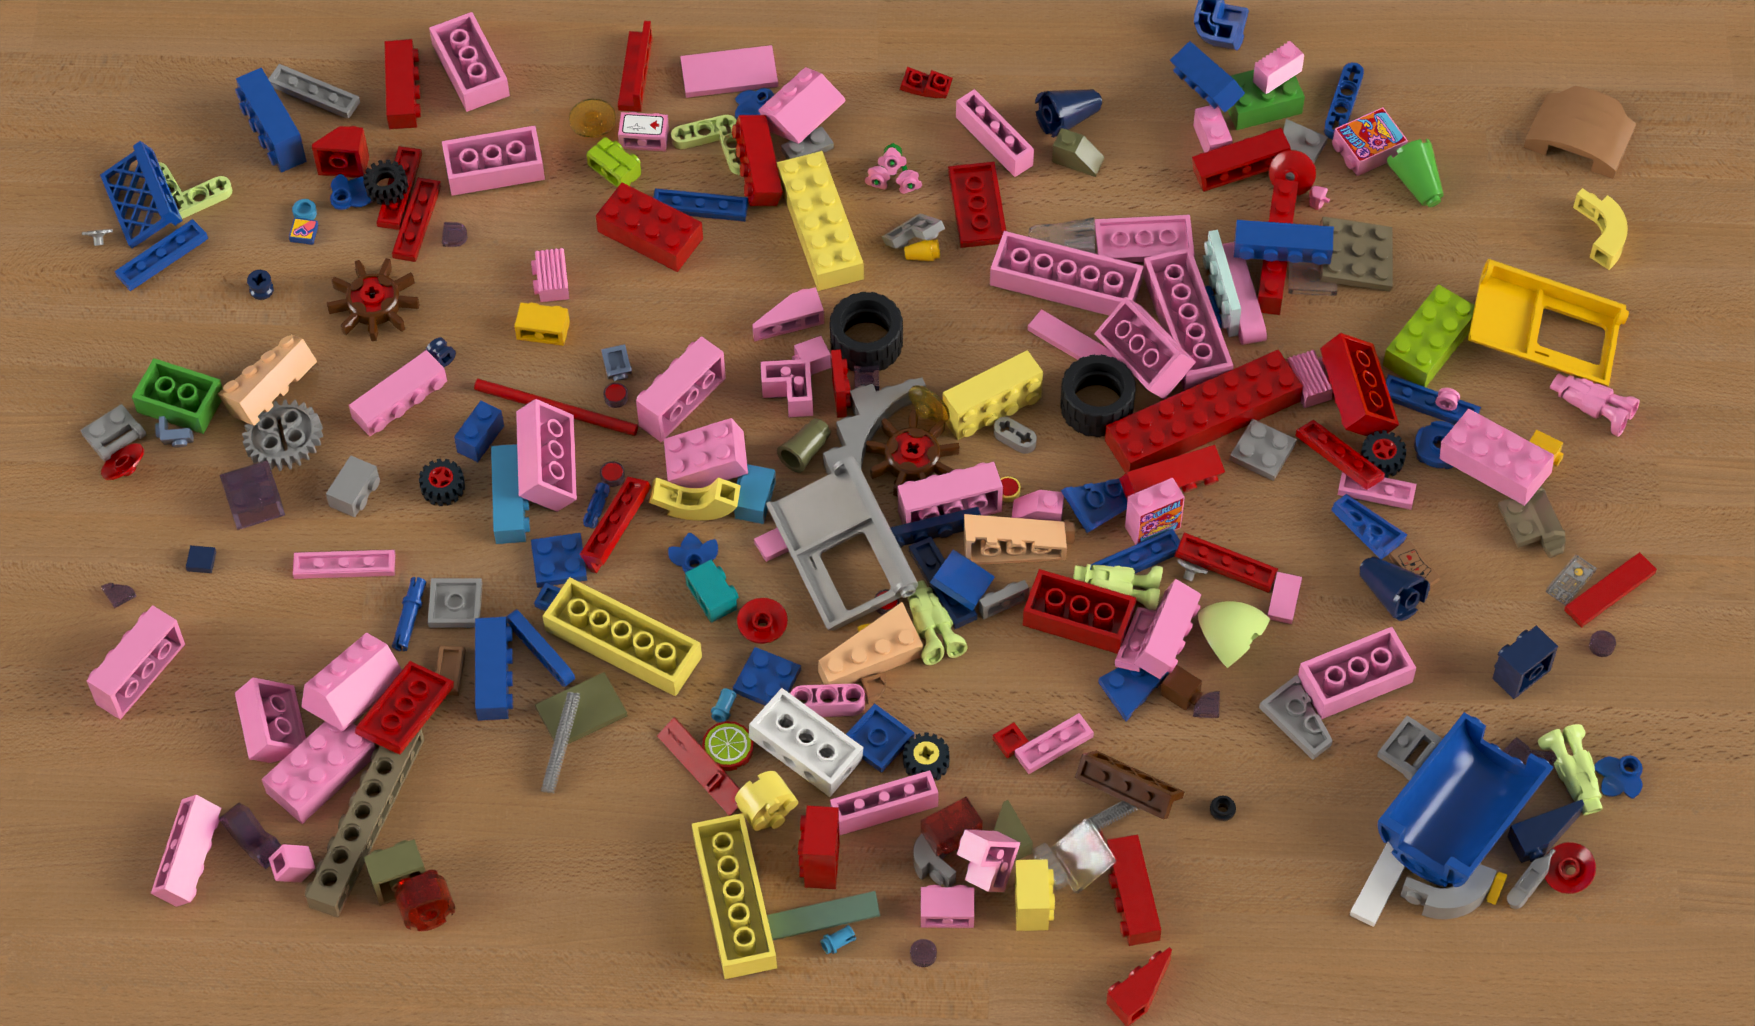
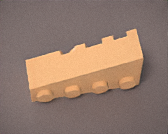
M291 334L281 339L279 345L273 350L265 352L254 365L246 367L239 377L227 382L217 394L232 417L255 426L260 421L258 415L263 410L268 412L274 406L272 401L276 397L284 396L289 391L288 385L291 382H298L317 361L305 341Z
M964 514L965 557L977 565L1066 560L1065 523L1053 520Z
M903 602L819 660L818 673L824 685L855 684L861 681L860 678L885 672L921 658L923 644Z

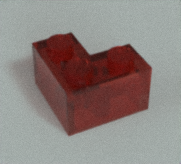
M966 796L922 819L921 833L935 855L939 856L942 853L948 854L954 850L958 852L960 839L964 831L982 830L983 821Z

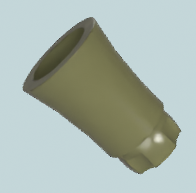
M816 418L804 425L791 439L777 448V454L782 463L792 471L802 473L816 452L831 435L828 425L823 420Z

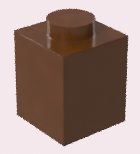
M1176 665L1174 670L1162 682L1161 696L1186 711L1191 704L1196 705L1203 694L1201 692L1202 680Z

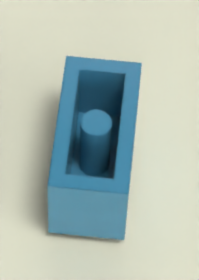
M747 464L748 474L739 476L737 484L741 485L738 506L734 510L735 519L764 524L768 511L766 503L771 501L776 484L775 470Z

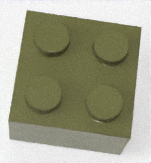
M415 839L400 841L393 847L372 851L364 857L380 906L430 889L425 867Z

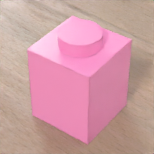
M822 336L794 345L795 355L792 356V360L810 359L811 375L831 368V354Z
M283 844L269 857L275 881L302 882L316 869L309 846Z

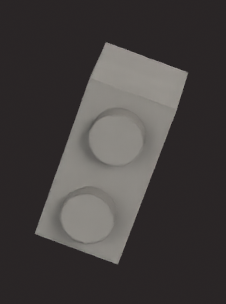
M350 455L326 493L329 507L356 517L358 512L365 508L370 493L379 486L380 477L377 466Z

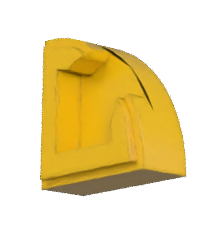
M1502 872L1496 873L1486 898L1487 902L1496 905L1507 874Z

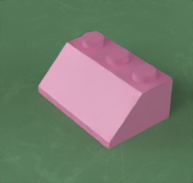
M805 67L759 109L760 115H766L771 133L799 144L846 100L822 73Z
M251 678L235 692L250 760L267 763L283 760L306 739L294 685Z

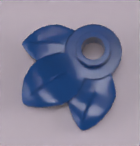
M768 88L741 92L735 98V101L739 104L735 110V119L737 120L739 115H760L759 109L774 96V93Z
M339 174L332 180L331 189L333 192L330 196V202L335 209L345 210L351 206L363 207L372 202L366 193L363 176L348 181L344 175Z
M688 533L685 536L681 547L672 546L668 548L671 562L681 566L685 573L695 568L691 567L692 564L701 565L711 559L713 561L718 554L716 539L702 544L692 533Z
M1631 755L1620 759L1608 756L1595 763V771L1604 776L1601 785L1603 795L1614 797L1624 792L1631 799L1639 795L1643 786L1640 779L1643 767L1638 758ZM1630 767L1633 770V772H1629L1624 768Z

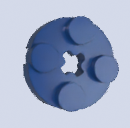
M1445 421L1431 422V425L1421 427L1417 432L1414 443L1417 460L1435 468H1453V466L1440 459L1441 448H1437L1434 444L1442 441L1454 425Z

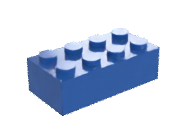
M262 67L236 78L238 88L235 89V92L240 101L239 107L244 116H249L248 122L252 131L258 132V140L262 148L268 149L267 155L273 166L277 165L282 173L307 162L301 135Z

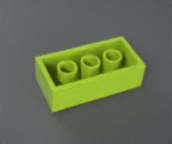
M1438 284L1387 347L1383 366L1412 383L1427 387L1468 335L1475 305Z

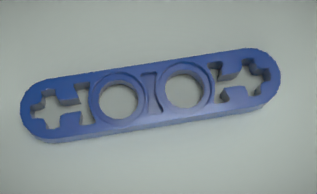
M1348 63L1342 70L1325 121L1324 133L1329 139L1333 140L1334 130L1332 128L1335 121L1339 122L1338 127L1349 122L1364 74L1363 67L1358 63ZM1352 72L1356 73L1353 82L1349 80ZM1350 89L1353 94L1344 95L1341 93V90ZM1341 106L1346 108L1347 112L1338 113L1335 111V108Z
M517 609L506 616L509 626H512L513 632L563 687H566L575 680V675L570 667Z

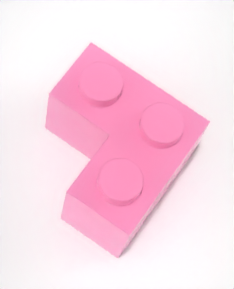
M810 359L761 362L763 398L787 397L789 417L813 416Z
M965 830L960 839V846L957 855L970 861L965 880L988 892H1004L1020 842L998 831Z

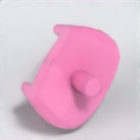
M1313 186L1309 192L1310 206L1319 210L1324 202L1329 203L1330 199L1326 197L1328 189Z

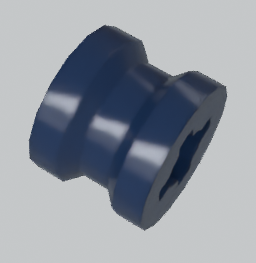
M255 270L248 275L247 284L253 298L265 300L273 294L274 287L271 282V276L267 271Z
M442 337L431 341L425 349L443 367L449 365L456 356V351L451 346H447V342Z

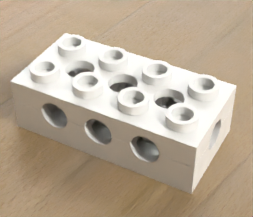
M783 688L777 692L749 724L750 739L829 797L832 796L862 761L864 747Z

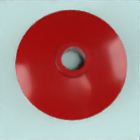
M1286 150L1276 155L1269 167V178L1273 186L1275 179L1297 181V196L1309 191L1316 179V168L1313 161L1305 153L1297 150ZM1287 173H1293L1295 178H1288Z
M137 443L121 448L105 462L101 469V476L105 480H114L133 474L137 464L144 455V448Z
M770 598L750 600L742 606L737 616V626L742 636L751 642L759 644L777 640L783 635L788 625L786 610L779 602ZM760 623H766V624H767L766 626H763V627L758 626Z
M1574 842L1561 843L1553 847L1552 849L1555 850V853L1551 857L1549 871L1545 876L1548 885L1555 891L1564 894H1575L1586 889L1592 883L1596 874V862L1592 853L1585 846ZM1570 867L1575 868V872L1572 875L1566 873Z

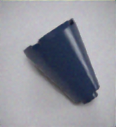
M1094 89L1043 91L1035 99V104L1039 103V110L1035 111L1038 123L1045 134L1050 133L1051 137H1057L1061 128L1069 130L1099 112L1102 105V97Z
M1375 556L1365 559L1360 565V577L1390 615L1398 621H1404L1413 616L1418 611L1415 608L1420 601L1424 603L1427 599L1430 583L1425 577Z

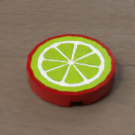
M724 721L715 724L707 730L703 737L702 747L724 771L737 770V767L744 766L749 762L753 755L754 741L749 738V730L744 725L737 722Z

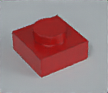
M1014 722L993 734V741L1007 759L1014 755L1016 749L1029 742Z

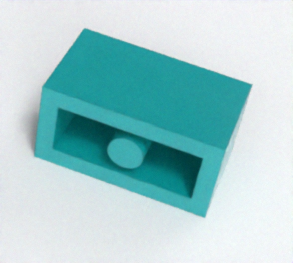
M712 559L685 573L686 586L711 623L737 610L738 593L733 585L729 586L727 584L723 569L720 566L716 567Z

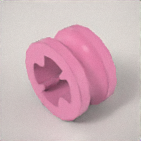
M1441 388L1435 401L1436 405L1447 411L1455 410L1460 394L1451 388Z

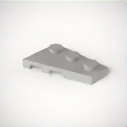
M1288 119L1285 120L1284 134L1291 150L1305 153L1315 163L1327 144L1328 137ZM1287 173L1288 178H1295L1293 173Z
M1296 675L1260 702L1259 708L1314 760L1332 745L1333 740L1320 716L1314 711L1311 699L1307 693L1305 694L1300 685L1301 681L1298 675Z

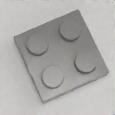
M1252 419L1230 454L1229 460L1274 481L1295 447L1297 439Z
M431 578L428 612L429 628H475V618H480L482 578Z

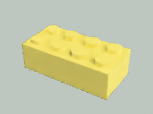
M1027 350L943 392L942 419L957 440L972 436L977 430L993 425L997 419L1011 416L1020 408L1038 402L1042 398L1043 371Z

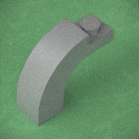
M1480 864L1465 884L1460 887L1453 886L1450 888L1432 887L1407 877L1400 897L1405 898L1411 904L1423 905L1422 916L1434 919L1458 918L1469 914L1481 905L1489 893L1497 870Z

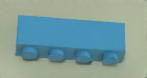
M517 444L491 446L493 529L496 544L526 542V532H530V519L525 517V511H529L530 507L529 500L519 497Z

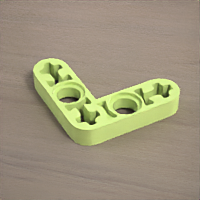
M721 115L677 126L672 130V145L677 149H687L720 140L729 169L734 174L740 175V165L736 162V148H729L727 146L729 142L736 141L732 137V126L736 124L737 120L732 115ZM728 124L731 133L727 134L726 127L723 125ZM704 128L711 131L708 135L704 136L698 133L700 129ZM683 135L685 139L681 140L678 136Z
M159 162L168 186L174 188L171 194L174 201L176 200L181 208L178 210L182 219L229 198L233 190L230 180L224 176L215 177L182 192L168 167L164 163ZM222 186L225 189L220 190L218 187ZM198 194L206 196L202 201L193 200Z

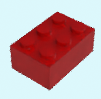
M807 805L806 815H801L800 819L801 839L798 842L799 878H804L805 888L836 889L840 848L839 807Z

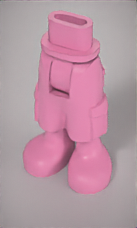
M1558 373L1550 385V389L1558 392V397H1563V399L1578 407L1583 413L1595 419L1600 418L1601 415L1608 418L1611 422V433L1617 437L1624 431L1628 419L1631 420L1634 417L1640 402L1635 397L1613 394V389L1601 384H1594L1585 378L1574 379L1572 375L1566 377Z

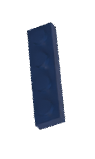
M974 507L890 527L900 548L905 545L917 543L930 536L932 539L938 537L947 538L952 534L963 532L964 514L981 515L979 507Z
M930 536L910 545L909 553L927 584L932 588L936 597H938L942 607L948 611L954 630L977 620V613L974 609L973 611L930 583L945 561L932 537Z

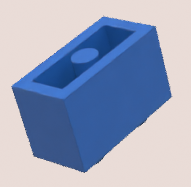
M480 400L454 436L457 453L479 462L504 427L502 410Z

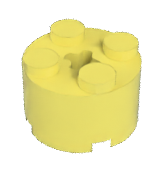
M767 771L759 774L760 780L752 784L751 781H748L735 797L736 805L755 831L770 826L773 829L780 827L785 822L784 817L798 805V800L776 771Z

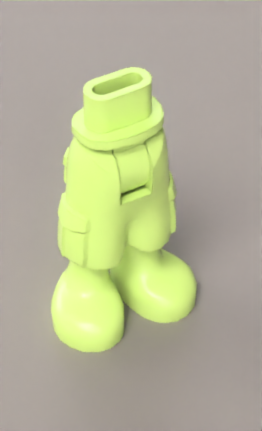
M1091 564L1083 567L1075 565L1073 579L1136 597V601L1142 603L1147 609L1156 611L1160 596L1159 586L1163 567L1156 565L1152 567L1147 575H1135V570L1130 567L1091 566ZM1133 586L1143 588L1146 591L1133 589Z
M924 580L917 581L916 592L907 597L913 615V625L919 637L926 639V645L921 653L924 664L934 665L938 663L944 656V647L951 658L963 655L967 651L968 646L964 638L951 630L953 622L948 611L942 607L938 597L933 593L932 588L927 587ZM936 633L942 635L944 640V647L942 645V642L937 637Z
M1580 724L1565 727L1562 732L1560 729L1553 730L1538 739L1539 747L1542 750H1552L1557 756L1553 764L1558 777L1564 782L1575 802L1583 800V815L1601 811L1603 809L1600 803L1602 795L1599 792L1595 766L1590 752L1583 750L1582 739L1585 736L1583 726ZM1564 740L1570 745L1573 756L1568 754Z

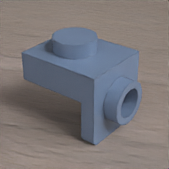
M625 344L601 349L607 378H613L614 381L628 379V374H632V368Z
M159 416V423L155 424L156 437L160 438L164 445L172 444V447H186L187 443L194 442L193 432L190 428L168 430V420L165 416Z

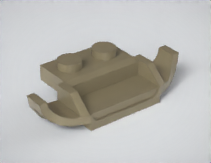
M1540 486L1525 506L1511 498L1498 502V507L1518 548L1540 540L1549 558L1564 553L1565 530H1563L1544 488Z

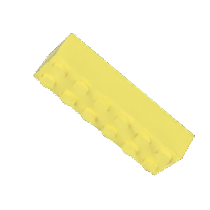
M823 151L777 162L783 195L817 290L821 291L863 280L864 263Z
M569 577L543 615L545 631L675 697L702 658L700 642Z
M744 814L692 823L695 848L724 979L776 969V953Z

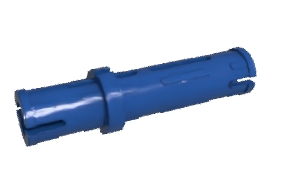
M415 577L410 579L407 595L402 600L403 609L391 645L393 649L401 651L402 647L403 651L408 650L418 610L422 608L423 602H421L427 582L420 577H417L416 582Z

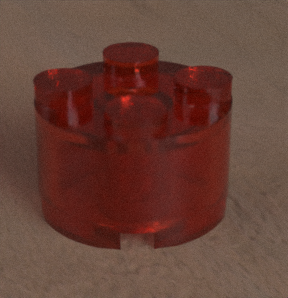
M431 869L424 874L401 879L397 883L398 889L395 893V900L407 929L411 930V927H416L418 931L432 930L447 922L445 917L450 913L451 915L455 913V904L446 880L438 874L437 870Z

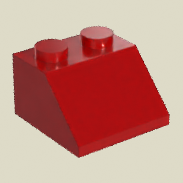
M339 126L312 143L318 175L337 176L342 174L345 177L358 178L366 174L365 170L368 165L369 152L362 127Z

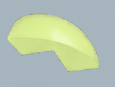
M1235 601L1214 603L1198 611L1199 624L1206 640L1227 668L1250 649L1249 645L1255 638L1262 635L1270 621V618L1259 609Z

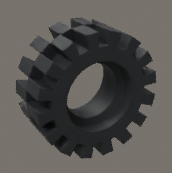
M386 159V163L379 160V165L377 166L375 163H372V169L367 168L365 170L366 174L363 175L366 193L371 198V201L375 202L377 200V204L380 205L384 201L385 205H390L389 201L391 200L393 203H397V198L403 199V193L407 194L408 181L403 166L401 164L398 166L396 161H393L391 164V161ZM383 179H394V182L388 186L377 185Z

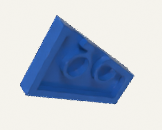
M1119 478L1101 483L1084 484L1078 487H1066L1061 490L1086 533L1127 509V499Z
M1347 494L1337 500L1331 509L1381 560L1404 543L1407 537L1406 533Z
M1118 667L1100 677L1098 683L1123 719L1127 721L1137 707L1147 700L1150 693L1162 684L1169 675V672H1166L1161 679H1158L1142 668L1140 672Z

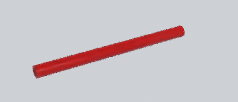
M477 378L474 385V390L524 405L537 399L574 415L576 420L631 436H636L638 431V424Z

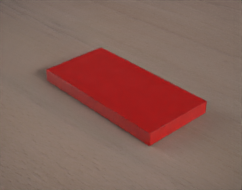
M995 161L948 166L960 248L1000 244L1002 235L1006 231Z
M409 661L356 726L355 734L400 755L453 689L454 681Z

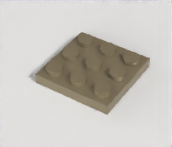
M1322 217L1320 226L1334 227L1331 264L1320 265V281L1390 292L1393 287L1392 227Z

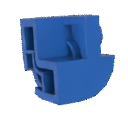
M1198 0L1194 14V24L1197 33L1205 42L1215 47L1238 50L1244 39L1243 31L1249 10L1245 7L1225 4L1224 0Z

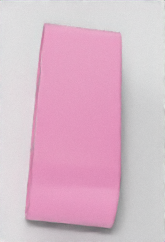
M858 684L801 685L793 688L790 693L798 700H806L807 702L803 704L821 717L856 716L861 714L865 708L864 689ZM857 698L859 700L851 702L848 699ZM824 699H831V700H833L832 702H829V703L823 702Z

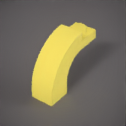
M1582 188L1576 195L1573 208L1594 221L1602 232V235L1593 243L1590 258L1610 270L1620 258L1627 237L1628 226L1625 214L1621 207L1608 195L1601 201L1596 195Z
M656 477L652 481L649 503L667 509V515L696 521L713 520L724 517L737 508L741 485L718 477L707 487L686 488Z

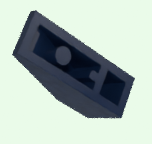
M1583 800L1511 825L1507 837L1520 862L1524 863L1529 860L1533 862L1535 859L1543 857L1581 815L1584 807Z

